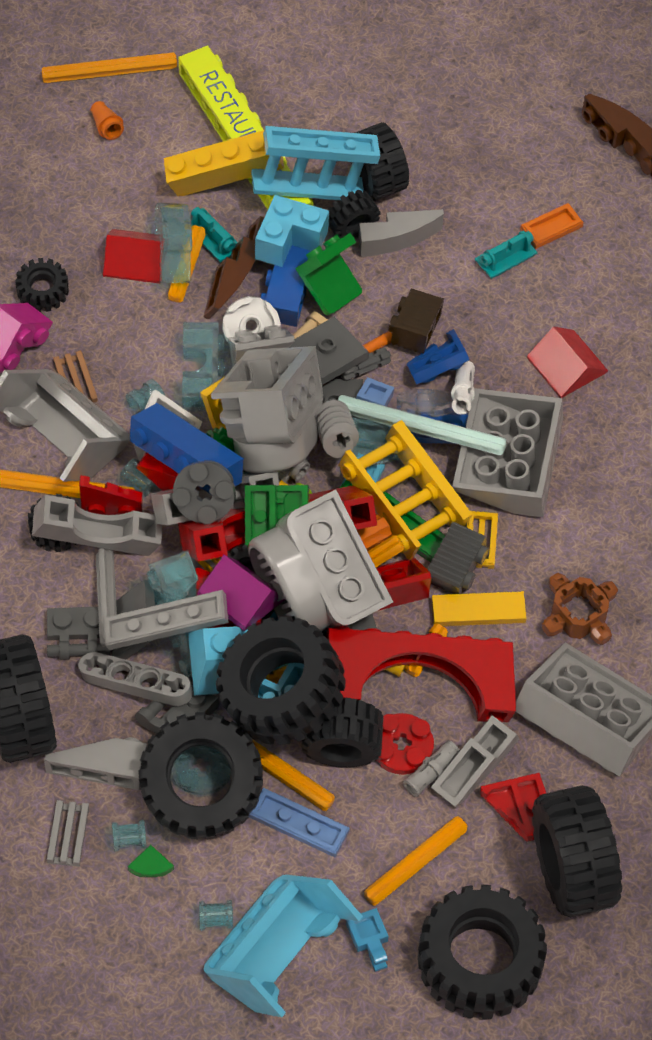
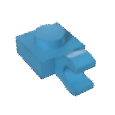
M377 908L361 913L363 917L360 921L346 920V926L357 952L367 949L375 972L387 968L386 961H388L382 944L388 942L389 936Z

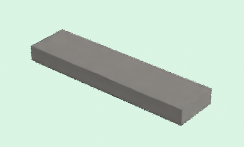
M223 590L104 617L105 646L109 650L229 623L226 594Z

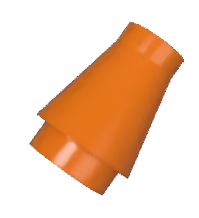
M97 101L91 106L90 112L94 117L99 135L107 140L118 138L124 130L123 119L107 107L103 101Z

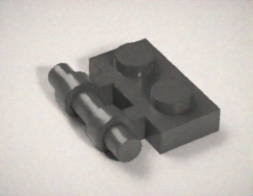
M98 607L47 608V639L60 640L57 645H47V657H60V660H70V656H84L91 652L110 655V650L98 643V639H100ZM88 639V643L70 644V640Z

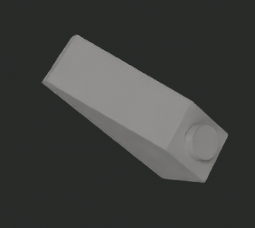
M131 737L125 739L113 738L46 754L44 759L45 770L49 774L140 790L138 770H140L141 755L143 751H146L147 743H142L140 740Z

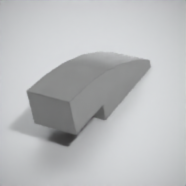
M443 209L387 212L386 222L359 223L360 256H376L399 251L430 238L442 230Z
M492 715L474 739L470 738L431 788L457 808L520 740L518 735Z

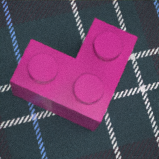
M29 303L0 304V373H3L4 370H14L20 362V355L24 348L38 347L49 336V329L53 322Z

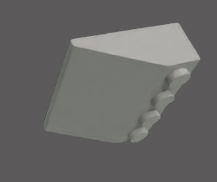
M474 388L475 396L471 402L472 406L465 428L505 438L506 448L502 455H497L461 445L452 485L453 489L458 493L513 514L543 517L564 419L562 398Z
M566 642L525 681L516 700V712L522 715L524 719L535 723L549 732L551 736L562 740L580 754L586 755L602 765L604 769L613 772L619 777L633 762L652 735V695Z

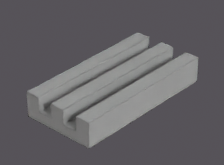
M57 800L47 855L48 864L80 867L89 803L76 805V802H69V804H65L63 801ZM63 811H68L61 856L55 857ZM75 812H79L81 815L74 857L72 859L68 858Z

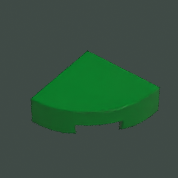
M152 845L128 866V871L138 877H163L174 870V865Z

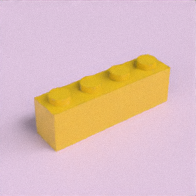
M264 130L164 158L167 184L177 196H186L251 178L252 169L265 170L269 155H266ZM283 156L280 158L277 170L284 168Z

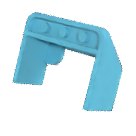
M282 875L267 887L205 963L204 972L213 982L254 1012L283 1017L286 1012L277 1003L279 988L274 984L276 979L311 936L327 937L337 929L338 922L341 919L360 921L363 916L332 880Z

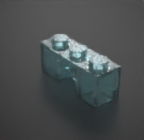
M183 322V360L198 362L203 365L201 369L196 371H183L182 405L186 411H206L200 392L217 382L218 376H224V358H219V352H224L225 336L224 334H219V322Z

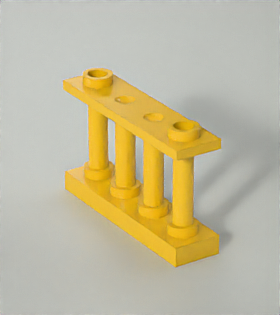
M401 420L390 428L385 437L387 443L359 459L349 449L344 453L338 466L347 481L373 495L376 515L386 519L390 525L391 533L399 537L404 545V550L401 553H404L406 558L410 560L421 546L418 540L445 524L451 526V523L455 522L465 526L473 514ZM392 453L397 454L404 467L375 483L365 469ZM409 477L414 478L422 490L399 504L392 506L383 492ZM428 500L432 501L440 514L410 530L400 516Z

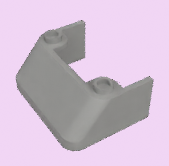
M49 369L4 370L0 376V412L6 414V419L15 426L32 425L68 457L65 462L66 468L60 476L63 482L79 481L80 475L88 476L91 479L122 452L129 443L130 435L59 373Z

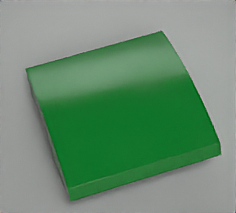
M245 485V545H247V548L253 538L275 528L280 518L309 503V485Z

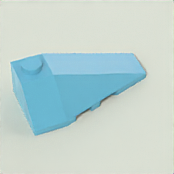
M238 626L202 628L188 632L194 696L219 694L216 690V680L219 678L217 674L218 664L225 660L222 655L227 646L232 647L234 644L232 640L239 633L242 636L248 629L244 631ZM288 664L279 666L278 668L274 669L273 671H275V670H277V669H279V668H281V667H283V666H286V665H288Z

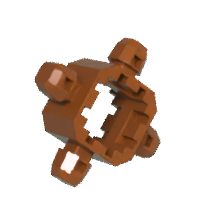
M561 573L551 576L549 578V587L555 596L551 615L542 623V629L546 635L555 636L564 630L569 637L582 639L590 633V637L597 644L604 645L611 639L612 634L605 621L609 602L616 597L618 592L615 584L612 581H606L596 586L590 578L579 577L570 583V580ZM575 596L577 598L582 596L583 599L588 598L589 604L595 610L597 609L598 613L595 611L588 616L587 620H584V618L578 620L577 617L572 619L571 612L566 606L562 607V604L565 605L570 602Z

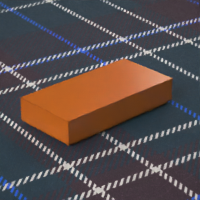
M567 203L522 224L520 230L532 233L534 240L531 244L537 249L582 228L584 222L570 204Z

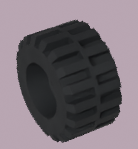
M381 122L354 132L377 135L379 162L378 164L364 163L360 174L364 191L369 193L373 201L407 189L409 185L408 163L402 145L394 131L386 123Z
M343 698L340 706L334 707L335 715L330 721L325 720L321 724L323 728L317 733H314V731L308 733L307 738L302 740L301 743L302 752L308 758L321 764L345 768L368 765L381 756L384 717L382 712L370 703L358 699Z

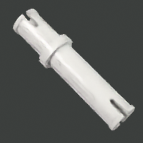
M470 361L465 362L460 368L456 369L455 385L451 390V397L453 399L452 409L460 415L466 414V410H471V402L475 396V389L473 387L475 366Z

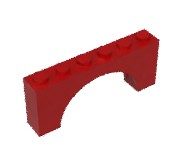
M354 485L336 489L356 530L377 526L373 495ZM335 489L309 494V503ZM245 508L230 509L223 518L211 524L197 523L192 520L178 523L182 550L197 562L219 558L223 555L228 556L230 549L245 543Z
M347 626L328 628L325 635L345 670L343 674L346 679L345 689L340 691L343 698L361 700L363 685L378 672L400 665H419L438 670L459 683L474 704L477 721L487 722L493 715L500 722H509L516 712L513 642H505L500 638H489L487 640L473 639L466 635L455 638L442 637L438 633L417 635L409 631L381 632V630L376 628L353 630Z

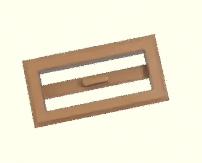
M77 351L74 356H71L70 353L65 354V358L59 359V356L53 357L57 373L66 379L62 365L67 364L74 386L83 393L73 362L78 361L90 395L88 399L93 403L98 402L82 351Z

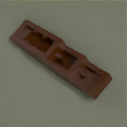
M260 216L249 227L247 237H243L235 245L231 257H226L216 267L204 318L210 319L226 303L251 270L256 260L255 238L264 217Z

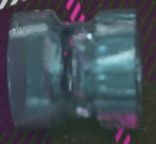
M149 379L143 383L140 390L133 389L126 393V400L133 411L140 408L139 412L145 409L152 391L156 389L164 396L165 393L154 379Z

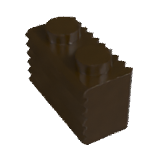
M411 288L407 297H401L397 310L399 315H393L390 321L388 331L392 332L391 343L393 345L397 344L398 347L402 346L404 349L408 348L415 352L419 351L420 354L424 353L441 317L444 298Z

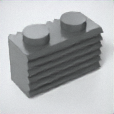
M452 522L427 569L431 573V584L452 594H461L463 589L469 590L476 575L473 573V570L477 563L481 565L484 563L489 552V548L486 547V536Z

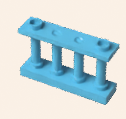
M265 126L263 137L266 155H269L265 170L252 169L251 171L254 194L341 200L340 197L342 195L347 197L348 192L351 191L354 194L356 190L363 192L364 188L360 174L364 163L378 164L380 159L377 135ZM281 156L297 158L293 172L277 171ZM309 159L325 160L320 174L304 173ZM337 161L352 162L348 176L332 175Z

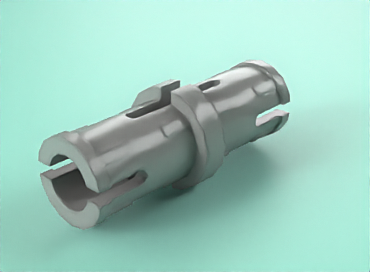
M447 740L431 757H425L423 764L403 781L406 790L411 795L418 797L430 783L439 778L459 753L460 749L452 741Z

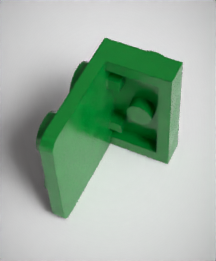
M351 233L341 239L338 234L323 243L325 246L324 250L321 246H318L306 254L308 258L306 262L295 268L319 307L327 316L333 314L362 293L361 286L340 255L341 252L356 243Z

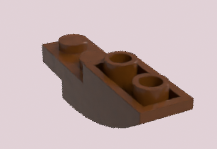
M592 94L585 95L582 108L584 120L588 124L592 123L598 130L600 138L604 142H609L614 149L623 145L626 153L629 156H634L639 161L642 171L646 175L652 176V128L630 111L611 101Z

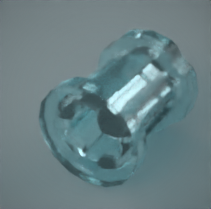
M133 458L124 467L120 479L124 483L130 482L139 488L142 495L146 497L156 488V485L136 468L140 461Z
M139 820L137 824L118 825L117 822H112L114 852L124 847L140 846L141 849H147L145 820Z
M232 899L226 900V903L205 904L204 901H199L200 931H205L206 927L226 926L228 930L233 929Z

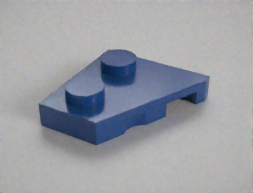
M454 329L446 333L449 340L440 347L432 344L426 348L424 353L407 363L416 385L430 382L437 375L447 370H456L470 360Z

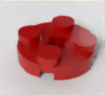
M397 713L384 715L381 756L376 761L388 772L399 775L411 774L423 764L425 757L432 756L434 738L430 731V725L426 720L411 714ZM403 737L406 738L408 743H411V746H405L404 750H399L398 744L393 742Z

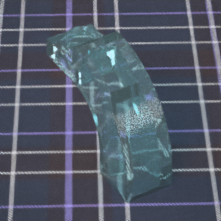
M156 203L155 234H159L160 283H190L192 230L188 205L183 203Z

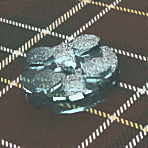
M207 746L192 747L184 751L176 759L171 770V777L175 785L196 797L211 796L220 792L232 776V770L226 757L216 749ZM203 759L204 762H209L211 765L206 766L205 772H200L199 768H193V765L197 764V760Z

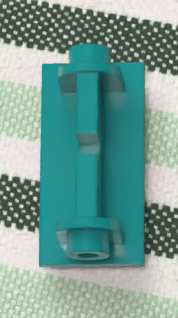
M194 208L191 212L192 221L184 225V227L188 231H190L193 225L204 227L206 235L202 245L221 263L226 257L231 256L232 250L238 242L206 209Z
M520 231L518 235L491 250H485L483 254L475 258V261L493 279L535 256L538 252L531 245V242L534 240L530 231Z

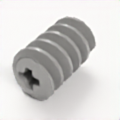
M340 400L324 402L315 415L318 435L326 453L331 457L340 459L349 449L353 451L359 440V433L350 410L345 403Z

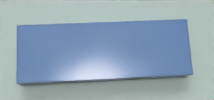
M265 788L260 793L259 802L255 810L253 809L249 814V818L333 857L337 856L350 831L349 827Z

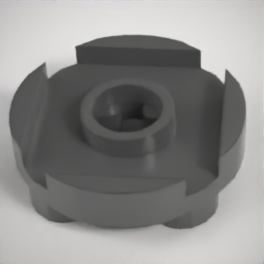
M212 460L193 462L185 466L176 477L173 485L172 499L178 510L189 520L197 523L211 524L223 518L233 506L236 498L234 480L228 469L218 462ZM206 484L211 487L209 492L213 496L210 499L208 497L200 498L198 496L199 492L196 490L197 486L204 487Z

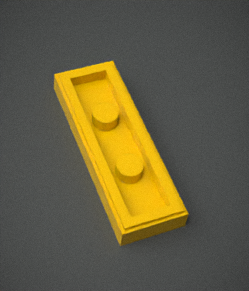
M524 591L432 595L431 599L433 623H438L442 626L526 623L527 619Z

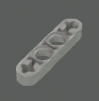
M98 652L87 653L78 663L83 680L89 684L172 706L184 705L193 696L190 680L183 674ZM119 671L129 672L125 679L116 680L113 678ZM148 678L157 679V683L152 687L141 686L142 682Z

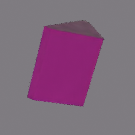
M226 555L222 556L197 593L198 596L223 590L226 594L228 619L244 631L285 601L283 599L278 602V594L275 589L242 563Z

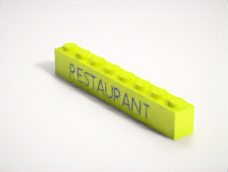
M209 46L178 57L180 76L223 141L263 130L259 116L256 112L250 110L245 95L242 92H238L232 75L230 73L226 74L220 57L217 54L214 55ZM283 157L284 168L277 171L293 172L287 166L286 158ZM252 177L247 178L253 187ZM258 194L268 210L274 195ZM281 196L308 205H314L312 198Z

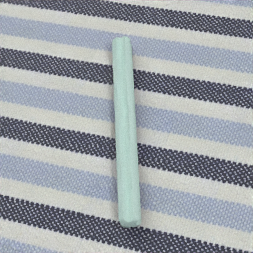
M340 395L338 400L347 405L351 415L389 426L402 420L411 432L497 455H502L506 448V439L345 395Z

